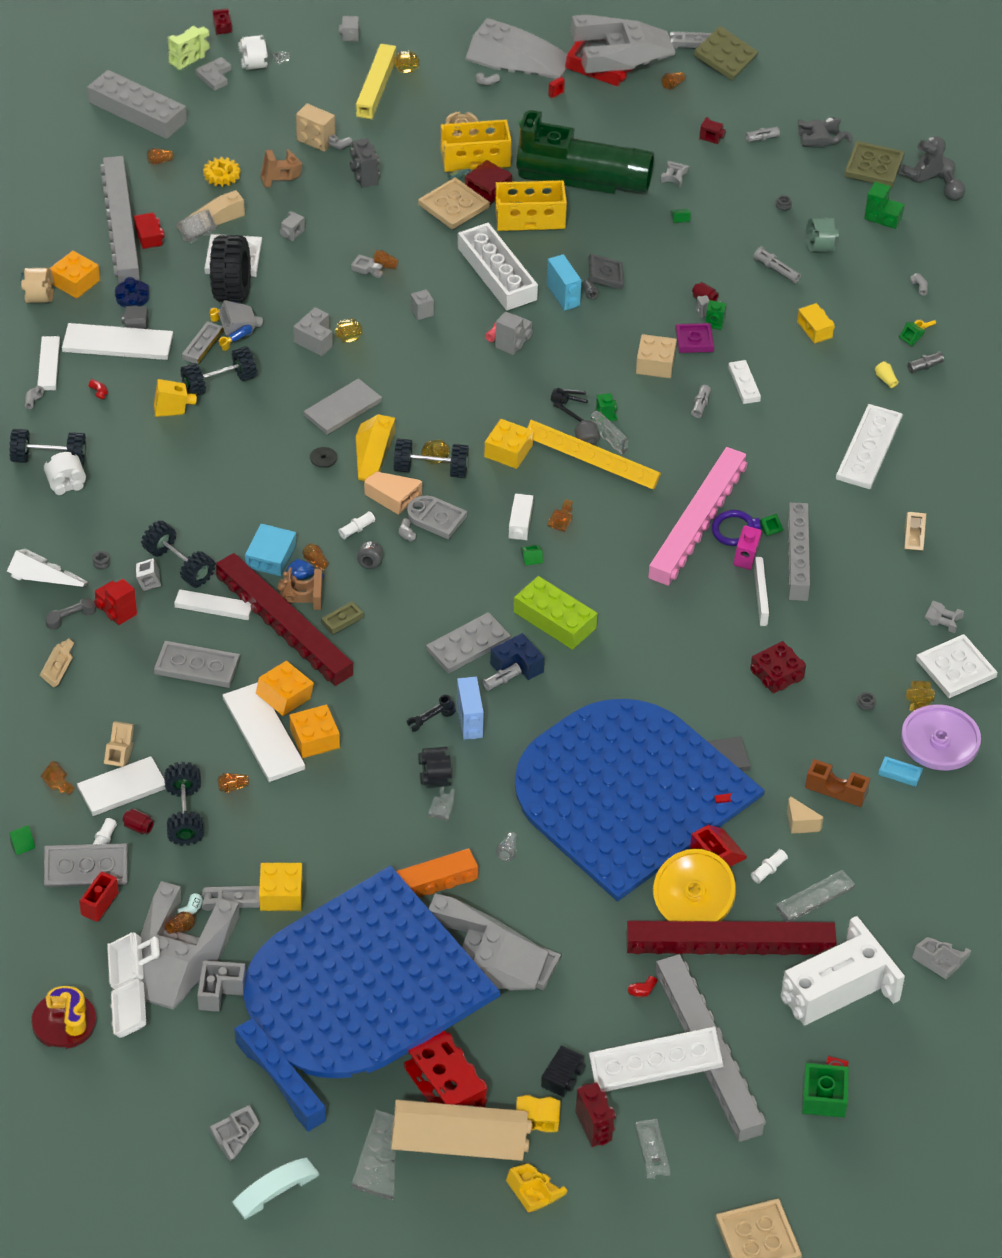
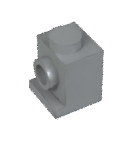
M290 211L288 213L289 217L281 223L280 234L282 237L294 241L305 230V221L303 216Z
M154 558L136 563V578L143 591L161 586L160 570Z

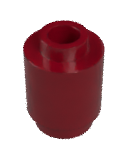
M703 282L696 283L692 289L693 297L696 299L697 296L707 295L709 300L717 301L719 297L716 289Z
M133 808L130 811H126L122 819L124 827L139 834L148 835L154 826V820L151 819V816Z

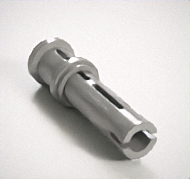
M763 246L755 251L753 259L762 262L766 268H773L794 284L800 280V273L779 261L775 254H770Z

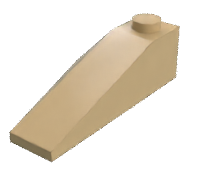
M236 190L216 197L176 224V228L185 237L245 216L244 199Z

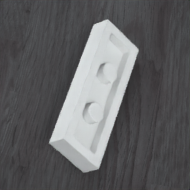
M746 360L729 362L728 368L743 404L760 402L761 395Z

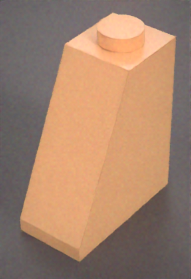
M375 472L364 482L366 496L398 515L408 507V504L414 498L422 495V481Z

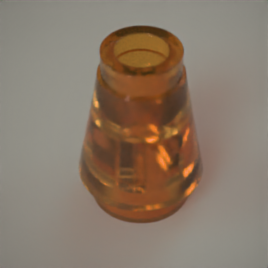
M683 72L667 73L662 77V85L666 89H673L685 81L686 76Z
M152 148L147 152L148 162L155 165L173 160L172 150Z
M382 249L376 250L373 256L375 263H379L386 268L396 269L399 262L398 259Z
M310 543L303 549L302 553L307 561L322 570L328 567L329 562L318 545Z
M223 773V775L218 776L219 790L225 791V793L249 785L247 774Z
M182 911L165 924V930L169 934L190 931L194 926V917L189 912Z

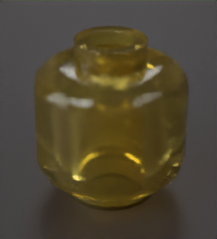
M401 51L394 58V65L400 72H414L419 66V58L413 51Z
M354 318L340 320L338 327H335V334L344 343L356 341L362 335V327L360 322Z
M436 439L427 441L421 452L422 456L448 458L450 449L446 442ZM425 460V461H427L429 464H437V463L445 462V461Z

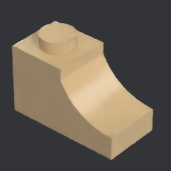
M906 513L904 549L923 551L926 513Z

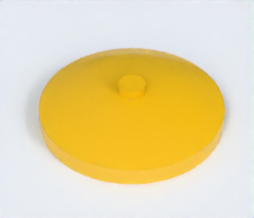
M689 849L676 853L663 863L654 880L653 894L660 913L667 921H722L734 904L736 882L730 867L721 857L707 850Z

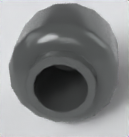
M590 420L579 422L574 429L577 439L594 446L600 439L597 425Z
M374 541L363 543L357 555L359 564L367 569L376 568L382 560L383 549L381 545Z

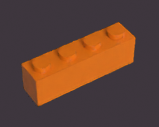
M469 848L396 871L418 897L432 895L438 891L451 889L457 885L470 883L478 879V865Z

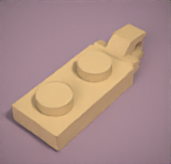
M69 638L54 647L39 675L52 687L59 684L73 658L69 652L74 642Z

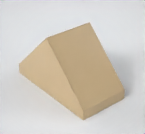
M793 797L788 799L787 815L791 834L820 832L823 816Z

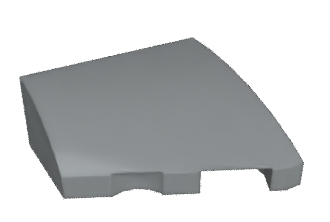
M927 937L916 945L912 958L944 979H947L970 956L971 950L965 948L963 952L952 949V944L939 942L936 939Z
M250 1105L230 1114L228 1118L210 1126L209 1131L229 1161H232L260 1123Z

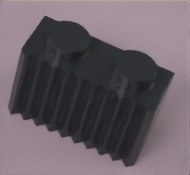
M561 1045L546 1071L542 1074L541 1087L561 1097H564L567 1091L572 1092L576 1084L575 1079L577 1075L581 1076L586 1068L584 1055Z

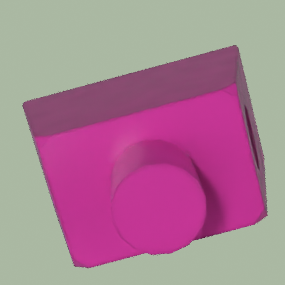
M743 526L733 566L748 570L752 569L761 541L762 530ZM743 552H747L749 556H743Z

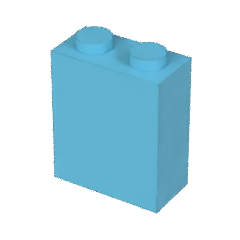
M564 254L549 258L547 286L564 311L580 306V277Z
M260 524L245 554V563L251 569L282 576L297 545L296 532Z

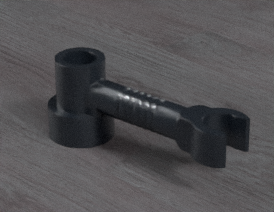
M442 695L439 698L440 703L420 716L410 717L407 720V725L410 726L416 723L411 727L412 732L418 731L425 721L440 712L445 717L452 716L456 712V707L450 696Z

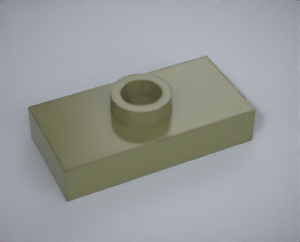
M352 601L322 617L321 623L333 635L364 618V613Z

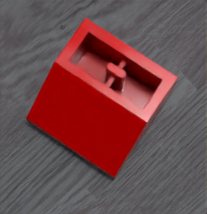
M707 825L691 834L690 849L710 851L721 857L729 867L747 858V855L722 828Z

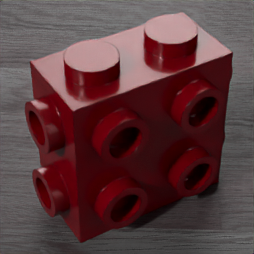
M486 160L465 176V185L490 203H493L496 198V182H512L513 174Z
M781 641L753 655L750 669L762 681L763 685L774 694L786 689L795 682H800L805 676L806 665L790 646Z
M598 1082L585 1084L577 1088L575 1113L591 1147L603 1146L612 1141V1134L615 1131V1111L613 1107H609L606 1092L604 1089H600Z

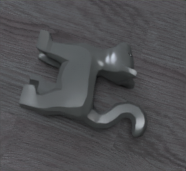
M829 117L824 121L813 120L809 122H804L801 119L798 120L799 136H801V144L804 147H824L829 144L838 143L842 138H846L850 142L853 137L847 131L840 132V118ZM829 133L835 134V135H837V136H836V137H832V136H830Z

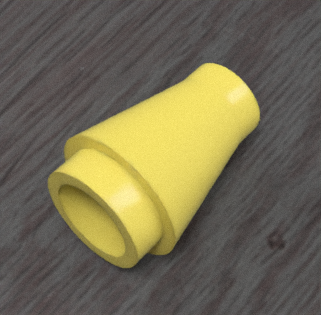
M881 362L876 366V376L890 388L895 387L899 383L890 364Z

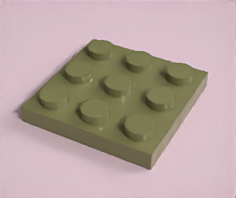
M719 26L695 49L693 55L733 81L757 57L758 51Z
M856 141L844 176L872 183L878 182L893 187L905 151Z

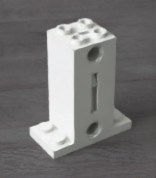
M858 916L850 919L846 942L784 972L781 998L792 1009L795 1018L800 1020L805 1026L879 989L894 1004L900 1001L905 976Z

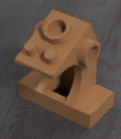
M288 149L286 150V159L282 161L275 159L272 150H265L260 175L264 187H271L272 180L290 181L300 177L303 163Z
M292 567L287 572L284 571L283 576L285 577L283 580L280 579L278 583L280 595L289 603H313V610H321L322 569H314V576L307 581L297 580V577L292 575Z

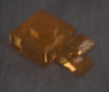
M566 499L561 510L555 509L548 520V527L562 532L566 531L572 521V514L570 513L573 510L571 507L573 501Z
M51 761L41 775L47 785L54 790L58 788L61 793L66 791L69 795L75 789L72 784L65 780L68 774L57 762Z

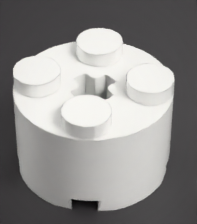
M263 35L242 37L240 43H238L239 52H242L243 59H241L242 69L251 70L267 67V62L264 63V58H267L265 40H261Z
M62 452L52 456L49 463H45L44 471L56 495H62L70 490L78 491L84 487L83 483L85 482L86 475L78 455L74 456L71 452Z

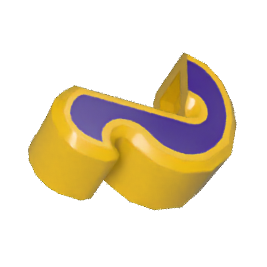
M59 986L49 991L46 996L48 1008L64 1009L66 1007L64 1020L66 1032L71 1036L82 1034L86 1029V1005L83 992L76 987Z

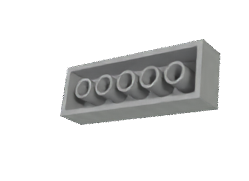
M107 70L87 87L89 103L166 139L187 122L185 105L112 71Z

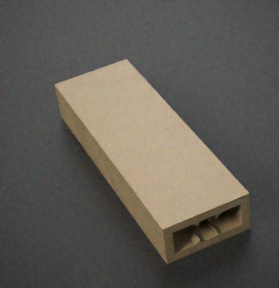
M396 1100L391 1149L523 1161L524 1152H528L529 1139H526V1134L531 1133V1120H528L527 1111Z

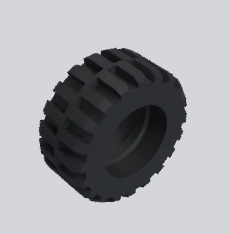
M218 235L212 242L210 285L213 297L218 302H223L224 300L243 302L248 297L251 279V256L249 243L242 235Z

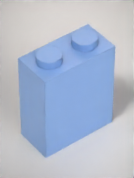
M477 677L457 678V708L463 740L483 738L484 712Z

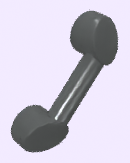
M84 598L80 600V603L60 611H51L46 617V626L49 629H58L62 624L61 618L80 610L84 615H92L96 612L95 602Z

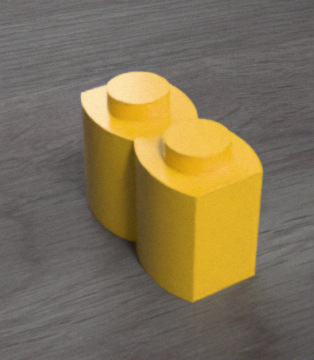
M531 1095L517 1097L516 1110L527 1111L528 1120H531V1130L558 1132L559 1100L552 1097L538 1099Z

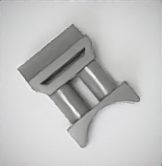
M668 161L667 172L661 175V183L674 182L681 188L682 176L687 174L689 166Z
M932 601L925 619L932 626L941 624L949 627V632L956 633L957 626L955 621L963 618L964 611L957 609L956 612L945 609L942 603Z

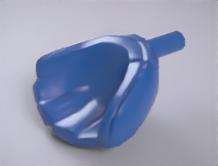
M301 559L291 562L287 568L288 571L292 567V575L297 577V579H306L311 577L312 574L314 575V567Z

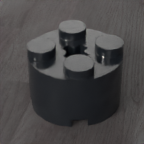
M447 746L424 748L422 753H418V763L422 765L423 771L420 773V783L425 785L426 788L451 786L452 782H448V778H452L450 755H445V751H448Z

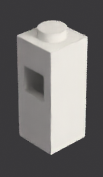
M515 494L509 523V538L527 540L533 510V495Z

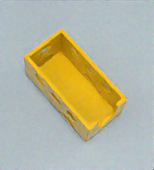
M507 120L441 124L440 151L444 171L474 170L486 160L501 168L511 167L512 141ZM488 128L495 129L491 134L485 132ZM471 129H477L478 133L475 135L469 134V131ZM455 130L462 131V134L459 136H454L453 132Z
M564 181L496 182L495 211L497 231L565 229L567 202ZM531 188L534 189V193L526 194L525 190ZM544 188H550L551 192L549 194L542 193V190ZM510 189L518 191L515 195L508 194Z

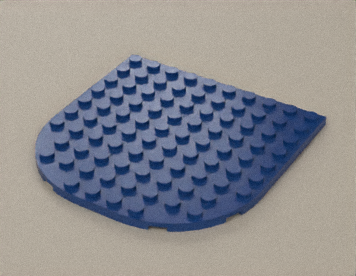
M632 699L599 701L571 713L529 744L518 762L515 775L516 797L526 818L617 902L654 876L663 863L671 856L681 851L689 850L691 834L707 825L721 827L761 798L765 791L678 716L655 704ZM733 793L730 796L731 802H715V795Z
M391 865L272 936L252 959L246 972L243 991L245 1006L250 1018L255 1020L292 1067L295 1066L304 1070L306 1074L323 1078L352 1077V1074L364 1071L370 1073L405 1055L408 1053V1050L428 1041L501 996L498 988Z

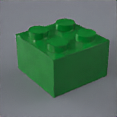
M805 1063L802 1114L845 1118L848 1105L849 1067Z

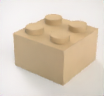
M306 104L296 114L297 140L325 152L330 147L328 143L329 136L335 135V115Z
M642 334L637 355L636 374L671 378L677 339Z

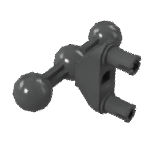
M938 136L930 137L927 141L921 140V143L918 144V149L926 153L914 168L903 164L899 170L900 175L908 176L914 182H922L936 176L944 178L946 181L944 187L946 197L950 200L962 198L965 193V186L953 176L955 164L950 158H945L943 154L945 150L944 140Z

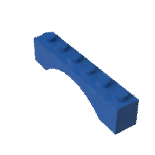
M251 1018L236 1027V1044L248 1058L258 1063L272 1078L290 1105L295 1117L307 1132L325 1122L326 1112L323 1103L255 1020Z

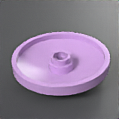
M927 705L916 709L905 719L901 732V741L905 751L914 761L931 769L945 771L964 767L977 756L981 744V734L976 722L965 712L947 705Z

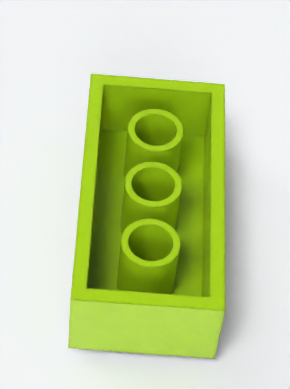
M537 576L514 597V613L572 650L597 628V612L540 576Z

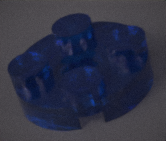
M132 277L126 278L114 290L116 302L125 308L126 306L135 305L141 307L149 301V285Z

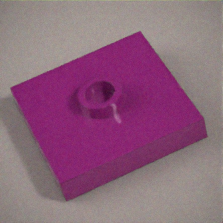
M711 323L676 324L675 330L679 353L714 352Z

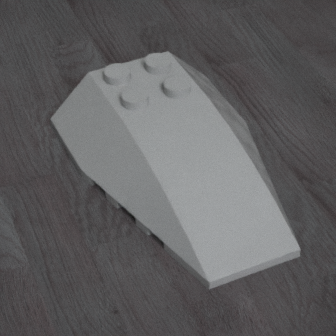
M488 18L473 35L466 55V61L495 70L505 68L508 69V72L519 70L524 71V74L539 73V76L557 79L562 77L567 70L565 68L567 54L559 48L527 31Z

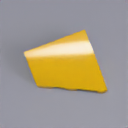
M529 1163L511 1168L506 1178V1182L528 1213L553 1203L566 1195L568 1191L564 1186L558 1188L550 1183V1177L539 1173Z

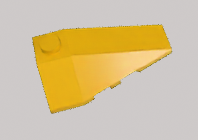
M376 415L360 424L356 434L358 480L365 481L375 472L381 471L395 436L394 417Z

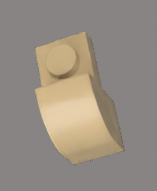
M113 722L111 741L106 744L104 764L121 767L128 764L134 744L132 742L134 724Z

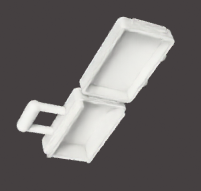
M131 932L107 944L109 982L114 989L111 992L113 1018L111 1024L113 1026V1033L119 1038L131 1034L146 1025L144 983L140 980L144 977L143 964L160 956L159 939L157 937H152L142 943L141 937ZM151 945V955L142 958V949Z

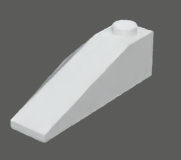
M27 549L16 550L7 572L12 573L11 577L20 581L25 579L81 587L88 584V581L69 571H64L63 573L60 566L49 562L46 563V558Z

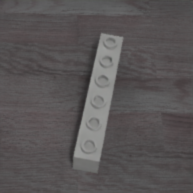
M789 503V600L808 601L809 596L808 503Z

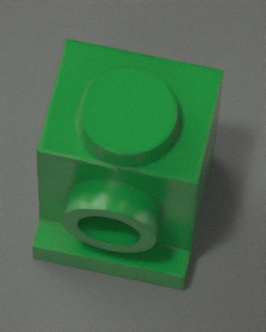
M709 300L705 323H711L712 329L722 330L727 303Z
M611 393L597 395L596 413L599 422L616 421L617 415L615 411H617L616 400H613Z

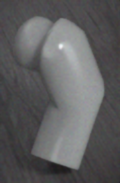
M483 73L475 75L476 82L481 85L489 86L500 81L498 74L490 77H484Z
M330 135L328 143L330 146L341 150L352 145V139L347 137L339 140L336 135Z
M919 273L910 277L912 284L918 283L919 294L926 295L928 292V282Z
M36 386L27 391L25 408L32 409L34 401L43 396L44 389L42 386Z
M405 518L401 522L398 533L403 539L413 542L416 538V533L409 528L411 521Z

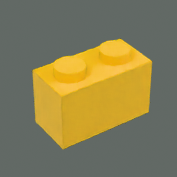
M817 303L798 309L797 323L814 344L833 337L834 322L828 318L825 311Z

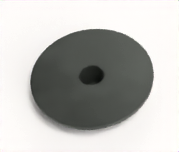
M328 447L316 448L310 454V461L318 467L331 466L337 460L336 452Z

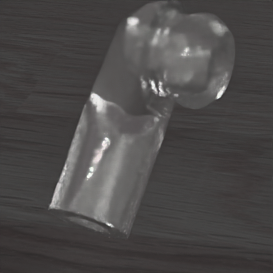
M285 51L274 52L272 57L276 63L282 64L284 60L289 61L290 53Z

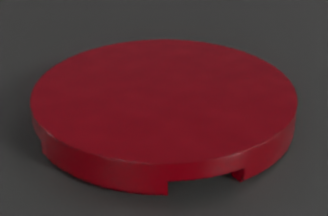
M84 997L86 1029L78 1036H71L66 1032V1024L64 1023L66 1007L64 1009L48 1008L46 998H44L37 1004L32 1014V1029L36 1038L48 1047H66V1049L82 1044L92 1035L96 1024V1013L92 1003Z

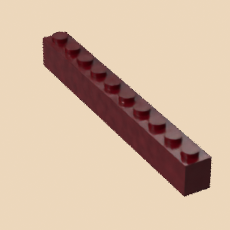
M235 553L216 563V576L218 580L223 581L229 590L235 592L244 603L249 602L252 611L258 614L266 625H270L278 636H282L290 647L296 649L299 655L306 659L315 670H318L326 681H330L334 686H337L353 676V662Z
M627 921L626 929L627 953L819 955L836 947L837 944L835 922Z

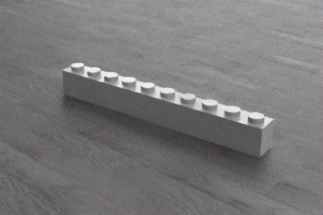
M123 156L103 158V165H100L101 175H105L102 176V184L106 186L103 187L104 197H108L105 198V207L109 208L106 209L107 219H110L107 220L108 230H112L109 231L110 242H113L110 243L111 253H115L112 254L113 265L116 264V266H113L114 276H118L119 283L139 281Z
M680 954L656 961L655 974L684 1033L710 1027L716 1028L724 1067L707 1070L704 1073L738 1142L762 1135L764 1125L766 1124L763 1113H759L756 1099L753 1095H750L747 1081L741 1077L738 1063L733 1061L730 1048L722 1039L721 1029L715 1026L714 1016L710 1010H707L703 994H699L697 982L694 977L691 978L687 962H683Z

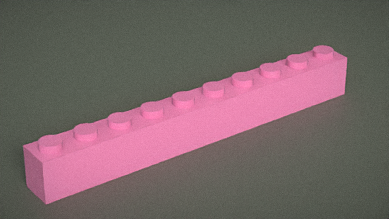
M729 447L725 448L649 565V579L668 586L672 580H676L679 569L685 566L688 555L691 556L694 551L695 544L701 541L702 533L708 530L711 519L714 520L717 515L718 508H722L724 505L725 497L731 494L733 485L738 483L741 472H745L748 465L745 453Z

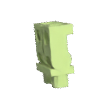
M192 26L177 37L174 35L168 37L169 63L181 70L199 58H204L205 51L209 49V43L204 39L209 36L208 29L205 27L198 29Z

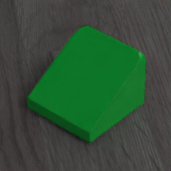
M688 209L670 210L673 223L690 222L691 212Z
M907 322L899 338L913 346L923 336L925 330L914 322Z
M777 513L760 519L761 530L766 536L784 531Z
M539 545L521 547L525 565L543 563V551Z
M28 825L9 832L11 846L17 855L35 848Z

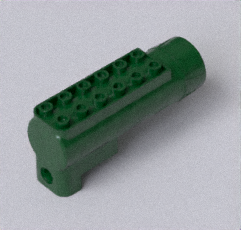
M529 110L524 113L520 123L516 166L518 175L524 179L564 181L566 186L615 194L616 188L647 193L653 173L654 152L574 139V128L543 123L542 112Z

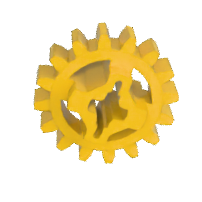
M220 157V159L214 158L213 162L209 160L208 164L204 165L205 180H209V184L214 183L215 186L221 184V187L225 184L230 186V182L236 183V179H239V164L235 163V160L229 161L228 157L225 160L223 157Z

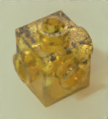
M911 681L910 689H906L909 711H915L918 708L930 705L931 701H934L935 690H931V682Z

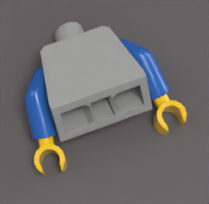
M224 300L219 310L217 308L210 310L211 321L216 322L220 319L226 336H230L219 339V345L223 351H227L230 348V342H235L244 336H250L254 327H261L263 323L262 317L254 316L250 306Z

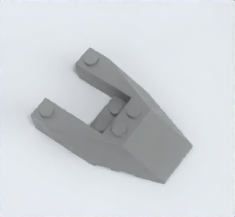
M594 15L572 16L570 32L574 41L605 39L607 43L605 46L583 48L582 65L585 73L634 69L636 65L641 63L646 65L650 60L656 58L660 60L675 55L674 47L668 32L633 20Z
M161 881L153 896L140 935L142 943L152 937L159 939L160 956L143 964L144 977L140 981L144 983L145 1002L174 1009L191 992V989L197 983H200L203 961L219 962L240 918L239 903L219 898L200 938L168 929L182 902L181 887ZM151 945L142 949V958L151 955Z
M435 893L429 910L444 927L467 932L462 948L498 989H536L549 954L548 951L499 920L455 898Z

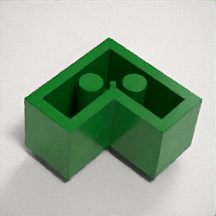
M874 182L867 195L864 219L896 229L903 217L905 204L889 200L891 186Z

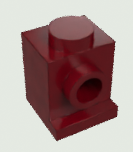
M229 9L212 10L216 35L232 33Z
M706 117L700 126L699 139L718 144L721 138L725 137L726 129H723L722 123L709 120V117Z

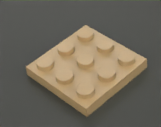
M456 177L418 199L419 206L452 230L490 207L488 200Z
M779 1199L716 1214L715 1220L730 1258L802 1257Z

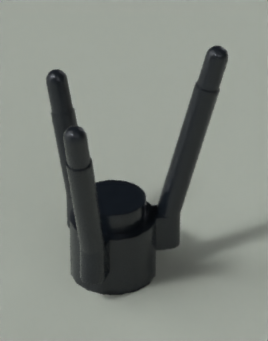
M559 387L555 388L551 394V402H554L553 406L560 408L576 420L583 421L582 418L562 406V404H566L568 399L588 403L586 399L569 395H585L586 392Z

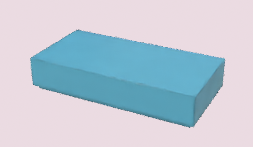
M885 756L878 775L916 787L923 768Z

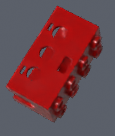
M444 1030L428 1041L408 1050L412 1059L404 1062V1069L428 1103L486 1108L487 1085L483 1079L478 1078L474 1066L471 1063L468 1064L462 1049L455 1046L449 1032ZM422 1074L426 1076L428 1081L422 1079ZM451 1081H453V1082H455V1083L457 1084V1087H456V1088H455L454 1085L451 1083ZM434 1089L440 1097H437L433 1094Z

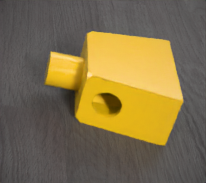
M157 379L154 398L155 417L184 414L186 404L196 405V394H187L184 383Z

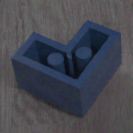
M523 633L491 649L490 664L496 671L504 670L517 663L527 680L544 672L545 657Z

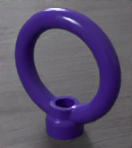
M740 510L722 512L712 523L713 536L720 543L728 546H737L739 538H727L720 533L719 525L727 518H741L747 522L749 527L761 530L759 518L753 519L749 514Z

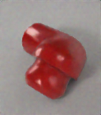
M94 379L90 380L88 386L97 391L95 394L97 398L103 400L105 395L108 394L107 387Z
M649 976L645 983L630 984L628 993L635 997H647L657 984V979Z

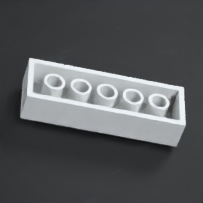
M489 223L458 233L459 251L506 311L537 300L538 284Z

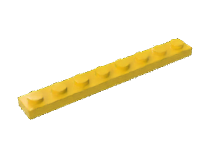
M530 420L527 427L533 430L534 441L650 489H655L661 473L536 421Z

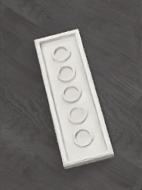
M68 323L62 352L168 360L173 340V331Z
M868 404L836 474V480L871 490L903 414Z
M258 683L223 694V700L268 782L305 770V764L275 710L256 694Z
M715 1027L589 1053L594 1082H598L600 1089H604L605 1092L724 1067Z

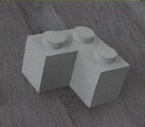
M315 307L293 326L294 342L308 350L323 356L333 347L332 331L329 330V314Z
M505 311L496 321L495 347L514 355L517 350L522 348L525 341L531 338L533 334L532 322Z
M203 961L197 995L199 1010L220 1012L222 994L243 995L246 978L245 963Z

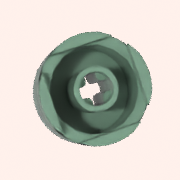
M833 217L808 219L805 233H808L809 239L805 240L809 252L835 251V239H838L839 231L835 229Z

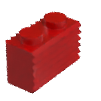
M154 212L134 216V227L142 249L162 246V239L165 236L163 228L160 229L159 217L156 218Z
M103 871L97 875L79 900L82 916L96 922L99 921L114 898H116V895L119 894L116 877Z

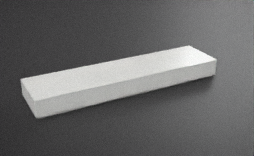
M42 336L38 386H42L44 390H56L60 336Z
M755 557L754 575L760 626H767L769 608L764 563L762 557Z
M179 590L174 603L176 608L249 620L252 612L249 602L244 603L242 600L186 590Z

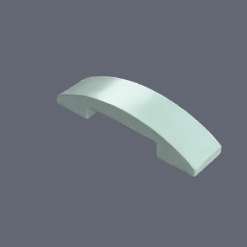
M308 1158L289 1162L269 1172L250 1185L233 1201V1205L245 1220L264 1209V1203L296 1184L300 1186L318 1177L319 1172Z

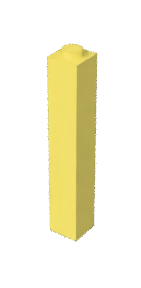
M380 44L356 103V117L373 119L396 61V46Z

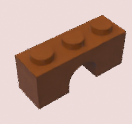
M814 759L807 773L805 788L862 808L868 794L871 778L851 772L849 779H840L833 774V765Z

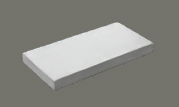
M150 756L77 783V788L92 816L165 790V781L153 758Z

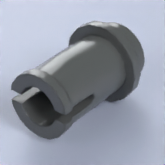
M585 279L582 285L586 290V296L590 299L597 298L599 294L598 288L595 287L593 282L589 281L588 283Z

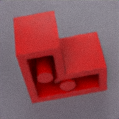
M124 578L116 583L112 580L94 591L96 607L99 610L102 609L107 617L117 625H121L137 615L135 589Z

